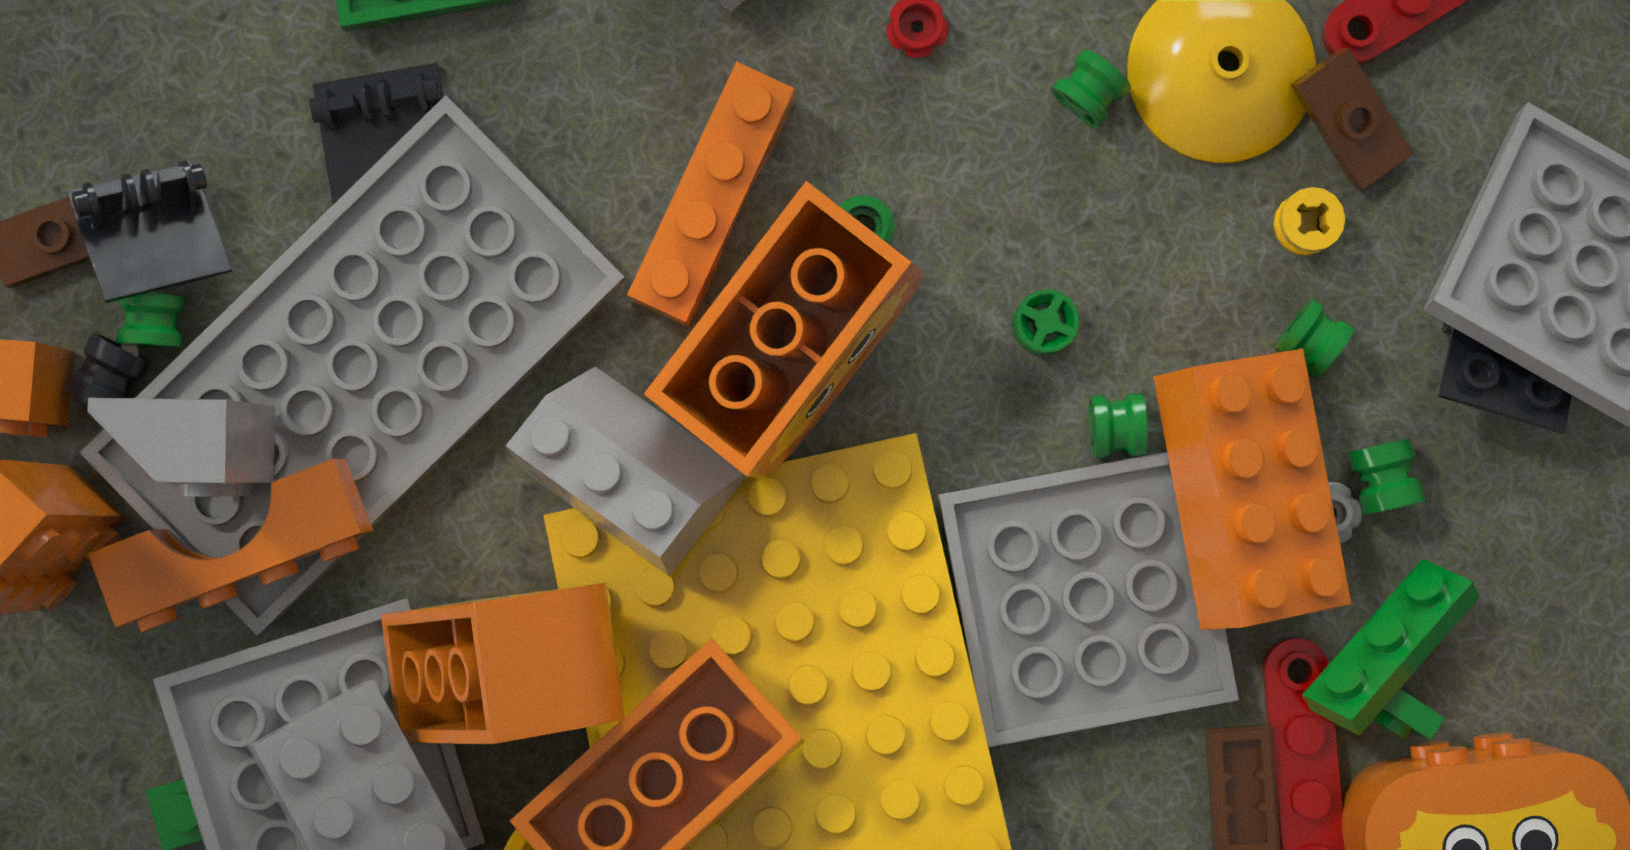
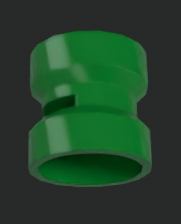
M1411 438L1347 452L1352 471L1360 476L1361 482H1368V487H1364L1358 495L1362 514L1386 511L1426 500L1422 481L1414 476L1408 477L1407 474L1408 471H1412L1411 463L1415 458Z

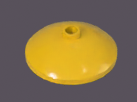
M1157 0L1143 16L1134 32L1128 52L1127 80L1132 87L1129 92L1138 115L1150 132L1163 144L1177 153L1194 160L1209 163H1234L1266 153L1287 138L1296 128L1306 110L1290 84L1316 66V58L1311 37L1305 24L1286 0ZM1223 51L1235 54L1239 61L1238 70L1229 72L1222 69L1218 63V54Z

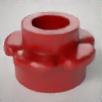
M900 0L890 11L891 23L886 27L887 38L891 45L897 50L903 49L905 54L911 58L930 56L933 53V48L943 45L948 36L949 25L942 16V7L935 0ZM914 22H920L923 25V30L915 33L912 31L911 25Z

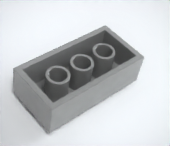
M374 679L356 685L247 746L304 850H467Z

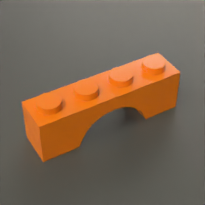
M736 61L629 289L627 296L632 302L690 328L718 268L722 252L745 199L758 174L769 159L796 101L795 88Z
M330 459L271 482L270 506L264 524L257 535L246 546L225 557L203 555L186 547L168 529H154L90 552L88 557L115 627L137 623L140 632L143 633L178 620L175 608L198 599L201 609H206L239 596L235 584L259 576L262 586L295 575L300 572L296 561L319 552L324 563L360 549L356 537L374 530L347 460Z

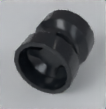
M92 332L83 348L86 359L80 369L70 372L62 390L87 405L88 398H128L127 391L132 382L142 379L151 361L136 352L133 355L121 349L122 345L117 344L115 341Z

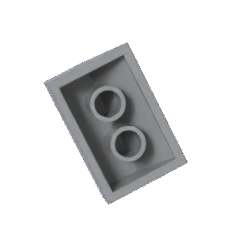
M596 366L547 394L506 445L507 450L519 469L669 577L747 477L707 444Z
M88 398V413L155 482L178 483V496H254V483L274 482L275 406L214 399Z

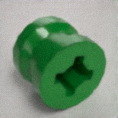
M1083 49L1074 60L1075 70L1068 78H1059L1050 91L1060 104L1076 114L1086 125L1099 129L1108 118L1107 108L1113 101L1123 100L1132 87L1124 75L1107 60L1090 50Z
M1052 289L1037 290L1027 296L1015 310L1012 321L1013 334L1019 345L1029 353L1040 356L1053 355L1068 346L1077 335L1080 324L1078 310L1073 301L1064 293Z
M146 293L119 300V306L125 311L124 325L117 330L116 343L136 347L181 349L182 335L176 329L177 316L184 311L185 297L161 293Z
M1311 298L1299 310L1279 337L1274 349L1279 353L1303 349L1307 372L1316 379L1326 371L1343 350L1354 332V327L1344 320L1335 322L1324 314L1323 305L1316 299Z
M1129 393L1123 400L1110 401L1104 395L1090 396L1088 417L1090 423V448L1093 459L1107 458L1113 451H1126L1131 457L1145 456L1148 445V425L1143 394Z

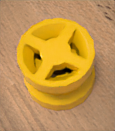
M1316 187L1301 189L1283 201L1275 212L1273 228L1276 239L1283 248L1293 254L1307 256L1319 253L1336 242L1343 232L1345 224L1343 206L1334 194L1325 189ZM1318 217H1319V222H1320V223H1319V228L1322 230V233L1317 229V225H1318V223H1317V218H1318Z

